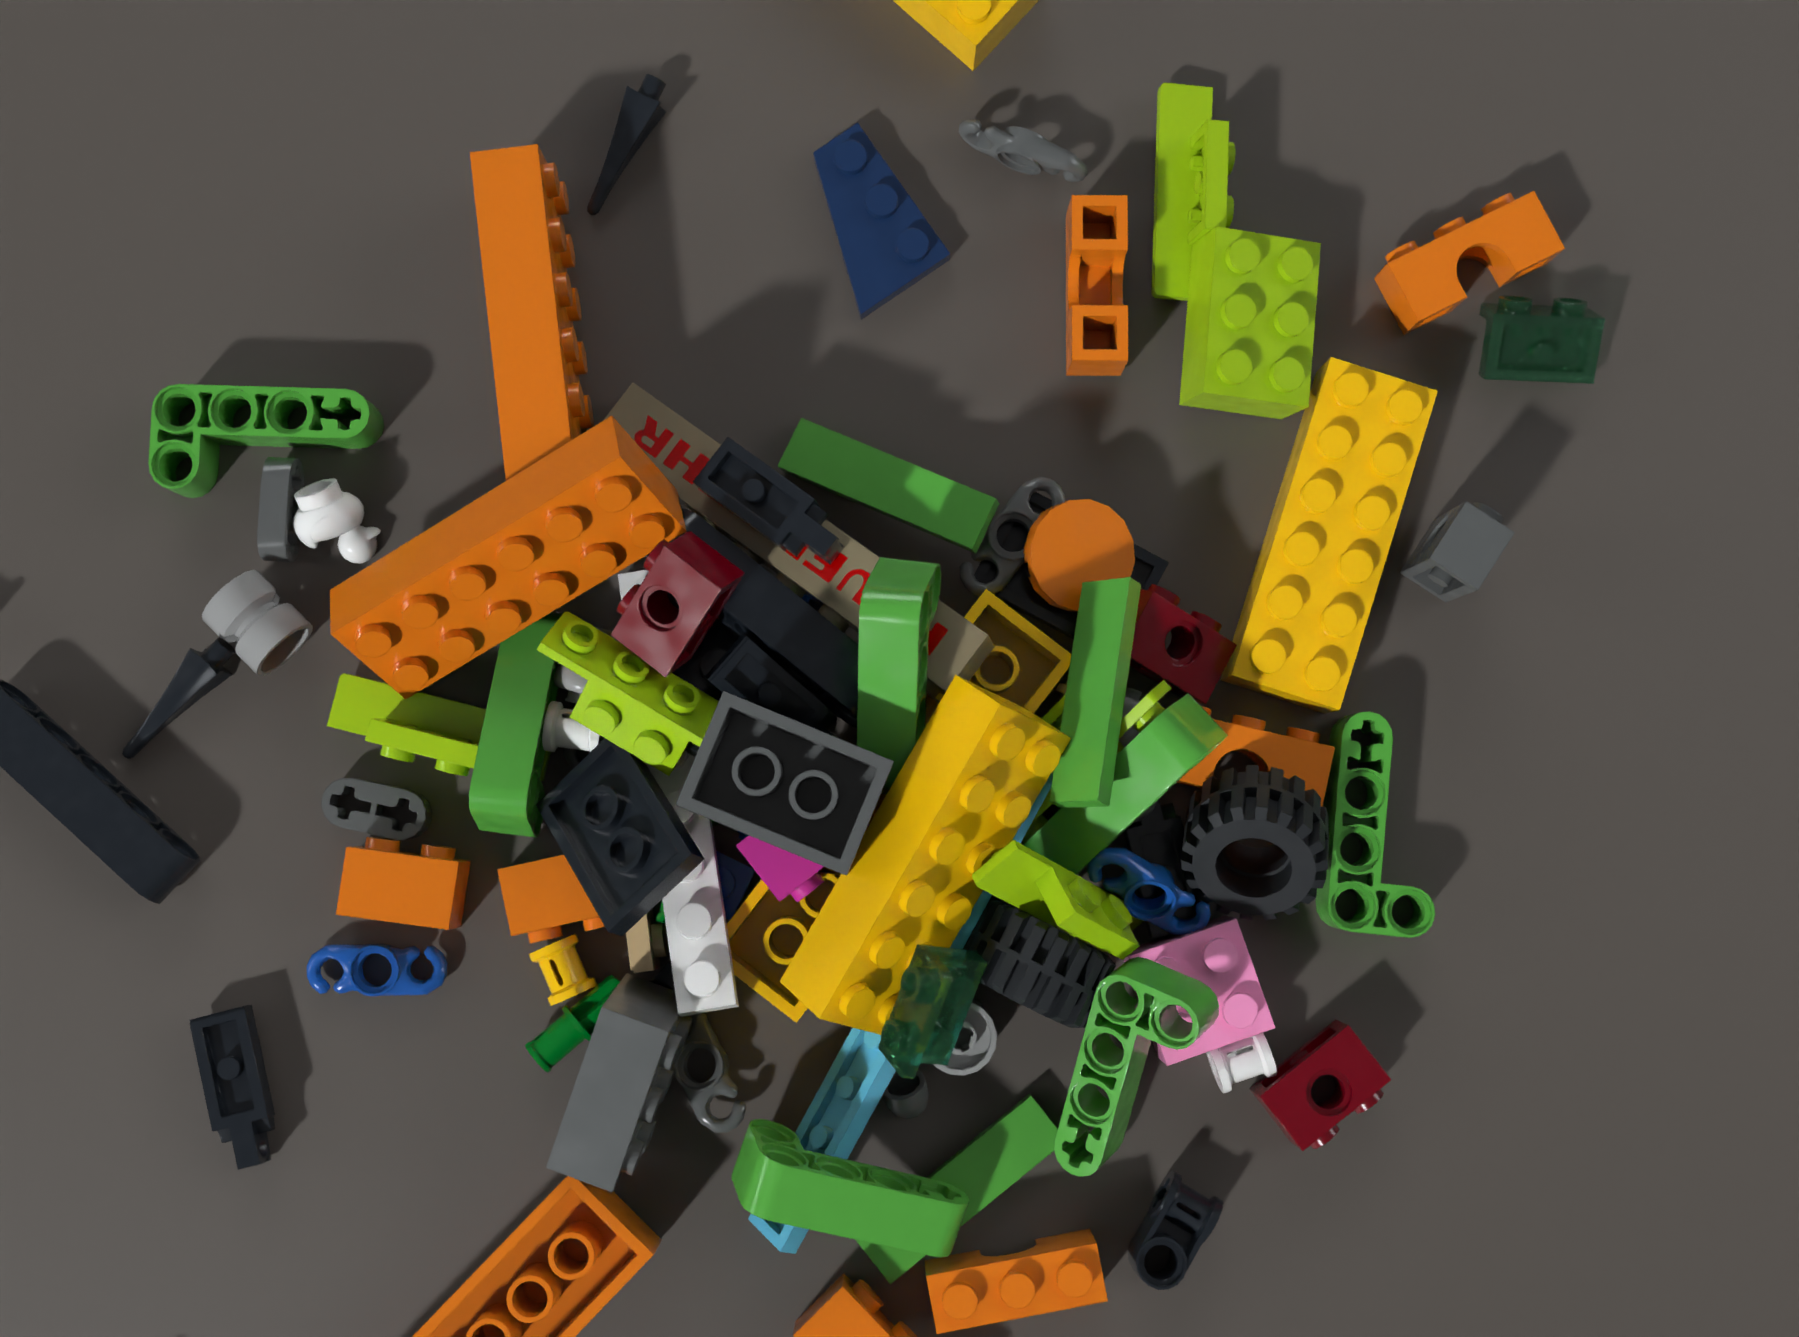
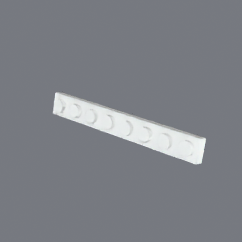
M648 570L618 574L621 600L634 585L642 584L649 572ZM684 751L670 776L646 763L705 858L662 899L677 1010L681 1017L739 1007L712 820L676 805L695 759L687 751Z

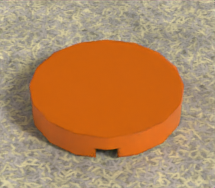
M1091 499L1067 500L1043 511L1030 527L1024 546V561L1028 563V571L1031 575L1029 580L1034 590L1050 605L1067 611H1078L1083 582L1131 577L1135 564L1134 541L1125 521L1109 506Z

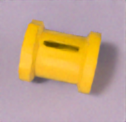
M576 934L529 954L532 962L539 963L551 991V995L547 998L550 1006L598 985L595 977H588L575 947L579 942Z

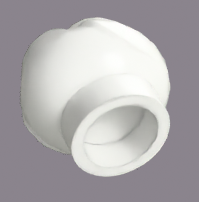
M329 478L314 482L301 488L294 494L299 509L294 516L293 528L299 540L306 546L315 549L319 541L339 536V552L349 562L360 564L369 561L373 557L377 548L376 537L380 534L381 530L377 527H364L360 525L365 513L364 506L356 496L348 492H342L337 479Z

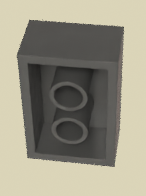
M723 691L676 805L847 876L894 761Z
M626 973L603 1004L546 1168L609 1192H613L623 1173L633 1176L641 1154L645 1153L657 1121L653 1119L660 1102L663 1103L675 1072L671 1067L678 1051H681L693 1021V1018L688 1016L681 1017L678 1014L674 990Z

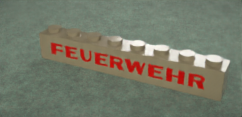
M632 382L605 419L613 416L677 489L680 504L704 519L758 564L763 563L777 574L775 578L800 598L805 594L821 605L817 612L843 633L849 626L859 633V610L862 592L880 557L828 520H825L821 526L838 537V541L845 546L831 565L807 547H804L797 557L787 549L785 551L780 549L693 483V480L721 444ZM940 600L929 626L927 696L933 700L939 692L943 695L945 694L955 675L969 681L994 648L988 634Z

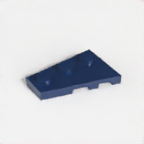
M856 123L813 152L816 169L831 220L834 224L846 271L849 275L860 319L862 320L950 260V252L859 123Z

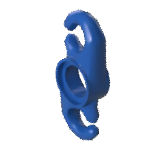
M1106 848L1089 862L1087 873L1090 881L1094 883L1101 881V869L1104 865L1115 864L1125 869L1118 877L1104 879L1103 886L1108 892L1116 893L1124 899V905L1133 917L1149 921L1172 935L1188 934L1200 930L1208 924L1211 911L1209 904L1204 901L1197 903L1196 916L1194 918L1182 919L1174 916V912L1178 908L1193 906L1196 900L1193 894L1183 891L1175 885L1172 873L1164 866L1150 863L1126 848ZM1144 885H1156L1165 891L1155 899H1142L1134 894L1136 889Z
M332 944L324 946L311 955L307 964V978L311 987L319 994L327 993L330 985L322 977L321 967L328 959L338 960L343 968L342 977L333 987L334 991L339 994L358 991L366 996L427 995L443 985L447 976V961L439 949L435 946H428L424 951V955L432 962L433 973L431 977L421 981L415 979L411 973V965L420 955V949L416 946L399 949L388 944ZM374 953L385 956L392 968L389 980L382 986L370 984L363 975V964L367 957Z

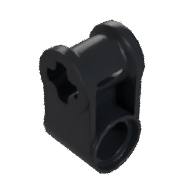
M1171 1171L1161 1182L1154 1194L1149 1210L1128 1247V1260L1141 1280L1149 1287L1157 1290H1166L1178 1285L1184 1278L1201 1245L1215 1228L1223 1210V1200L1216 1196L1208 1199L1182 1183V1176ZM1180 1202L1184 1204L1185 1206L1194 1210V1213L1191 1214L1187 1212L1186 1210L1177 1206V1203ZM1156 1245L1168 1246L1170 1249L1168 1264L1159 1271L1146 1270L1144 1258L1148 1250Z

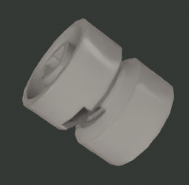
M256 570L244 572L223 586L212 597L202 613V620L220 638L225 639L228 643L237 641L235 647L236 654L260 676L271 673L292 658L309 639L313 631V625L292 604L283 603L278 605L280 597L276 594V588Z
M951 993L939 997L933 1002L921 1027L922 1043L926 1056L936 1068L950 1075L964 1076L979 1071L990 1061L996 1049L997 1032L992 1017L979 1000L968 994Z

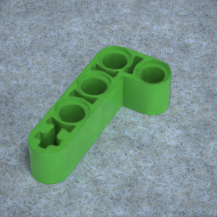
M197 384L169 385L159 391L152 405L149 471L154 481L166 489L189 498L202 497L209 493L216 484L220 445L341 449L368 448L376 443L382 435L384 429L383 416L379 409L358 392L349 389ZM194 403L196 411L193 419L186 425L180 426L178 419L180 412L185 406ZM250 405V419L243 426L235 428L233 424L234 414L242 406ZM306 406L307 416L304 423L296 429L289 430L288 418L291 412L298 407ZM355 410L361 413L360 419L352 420L349 428L338 420L329 419L328 415L329 413L336 419L354 418ZM191 457L192 469L190 474L185 479L177 481L175 472L178 464L185 458Z
M880 557L862 592L859 610L857 746L894 761L881 794L888 793L926 727L929 626L936 613L940 595L941 568L939 563Z
M551 612L500 643L469 790L470 813L480 831L537 838L540 833L543 817L536 804L545 796L544 787L540 780L546 753L542 743L543 725L550 702L556 701L558 687L555 686L553 678L559 663L539 652L537 648L563 613Z
M1188 693L1159 714L1117 754L1109 807L1061 808L1024 846L1078 875L1098 853L1106 849L1178 780L1211 753L1228 734Z
M1368 711L1346 715L1339 719L1332 727L1329 739V746L1335 747L1324 797V807H1326L1329 817L1328 869L1323 888H1317L1316 911L1322 921L1328 926L1337 929L1405 938L1418 937L1426 933L1433 925L1435 907L1430 896L1422 889L1412 886L1381 883L1393 745L1392 729L1385 718L1374 712ZM1361 729L1363 734L1370 735V745L1361 746L1359 742L1351 741V732ZM1358 760V763L1369 762L1370 766L1369 769H1347V762ZM1353 778L1362 781L1367 789L1366 802L1358 809L1353 808L1345 798L1346 785ZM1352 833L1360 839L1363 851L1359 860L1350 865L1343 860L1340 854V845L1345 836ZM1349 889L1357 898L1358 908L1353 917L1348 920H1342L1336 912L1335 902L1341 892ZM1405 895L1413 905V914L1408 923L1399 926L1392 917V906L1399 897Z
M1141 957L1127 960L1100 981L1095 991L1055 1138L1054 1152L1057 1161L1063 1169L1079 1177L1090 1176L1120 1148L1151 1041L1178 1050L1187 1048L1215 1023L1219 1015L1217 996L1209 986L1199 980ZM1124 982L1134 988L1138 1000L1128 994ZM1176 1005L1181 1006L1190 1014L1193 1023L1187 1022L1179 1015ZM1110 1034L1119 1039L1124 1050L1113 1043ZM1097 1085L1104 1089L1109 1099L1099 1092ZM1090 1126L1095 1127L1091 1132L1087 1130Z
M753 1119L749 1122L731 1175L740 1204L749 1213L761 1219L933 1257H948L951 1254L970 1202L965 1192L939 1180L804 1150L794 1131L780 1123L765 1119Z

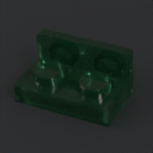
M1503 295L1499 296L1498 304L1481 303L1479 315L1487 320L1479 367V375L1483 379L1594 384L1605 318L1587 308V301L1559 297L1553 299L1552 306L1532 305L1533 299L1528 297Z
M917 944L910 965L902 975L900 991L890 1018L882 1028L881 1041L878 1047L901 1078H915L920 1063L948 1065L987 965V962L977 951Z

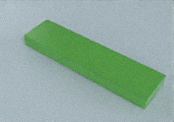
M804 418L800 419L777 466L784 473L975 554L1000 504L992 496Z
M1131 577L1082 583L1060 731L1069 736L1071 740L1061 755L1058 766L1054 770L1049 799L1050 803L1060 808L1110 806L1141 584Z
M1029 1093L926 1178L951 1184L965 1192L969 1197L970 1202L961 1224L963 1226L1054 1151L1058 1128ZM856 1240L890 1284L926 1256L924 1254Z

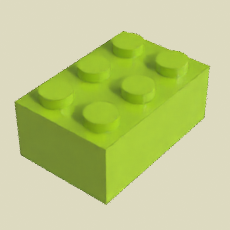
M1216 226L1192 244L1179 405L1275 419H1284L1309 407L1321 243Z

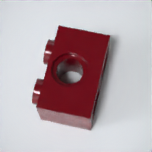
M691 531L670 543L665 539L662 540L650 552L643 565L649 572L642 584L634 585L620 601L617 612L622 617L611 633V636L664 677H667L692 658L745 572ZM667 592L676 598L679 609L670 602Z
M1151 584L1148 590L1140 589L1129 667L1157 684L1164 680L1171 687L1169 691L1176 696L1184 697L1189 693L1195 701L1206 704L1237 644L1219 634L1222 625L1216 620L1197 611H1192L1191 614H1188L1177 607L1181 599L1169 590ZM1171 630V643L1169 647L1165 649V639L1168 632Z
M1335 1019L1276 1067V1076L1270 1078L1264 1076L1249 1089L1291 1143L1301 1151H1304L1309 1146L1317 1149L1333 1139L1340 1130L1337 1124L1351 1112L1355 1111L1359 1114L1374 1106L1384 1094L1381 1088L1392 1079L1351 1027ZM1322 1075H1331L1335 1083L1332 1096L1324 1102H1314L1311 1096V1087L1314 1081Z

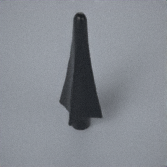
M646 74L638 92L626 86L610 147L597 185L587 206V212L590 215L599 213L610 191L628 163L666 113L659 106L661 102L658 101L666 84L653 75Z
M217 638L203 652L192 648L189 649L154 709L123 748L122 755L125 758L131 759L135 757L174 719L233 675L223 667L235 653L234 648L228 642Z

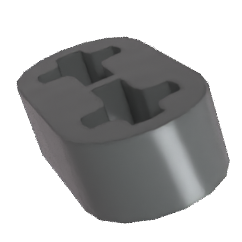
M268 457L264 462L261 475L257 526V547L260 558L263 561L294 562L297 558L300 540L294 532L293 520L299 506L294 494L304 487V470L299 458Z
M341 778L333 781L325 789L322 796L321 808L324 816L331 824L340 828L395 840H409L421 836L428 829L432 821V809L429 801L422 794L409 789L357 778ZM353 787L355 788L354 796L356 799L371 802L372 805L370 812L351 811L349 817L346 818V808L338 805V798L340 795H349ZM407 799L410 801L409 810L417 813V820L415 823H406L402 831L399 829L400 823L397 818L385 816L382 813L384 805L403 807Z

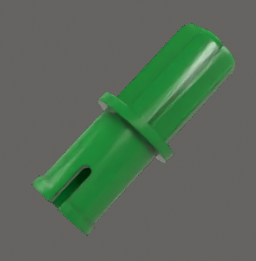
M613 975L608 976L571 1008L567 1004L562 1007L564 1014L531 1042L528 1041L525 1044L529 1054L545 1072L549 1073L552 1067L585 1039L590 1042L601 1007L620 983L618 978Z

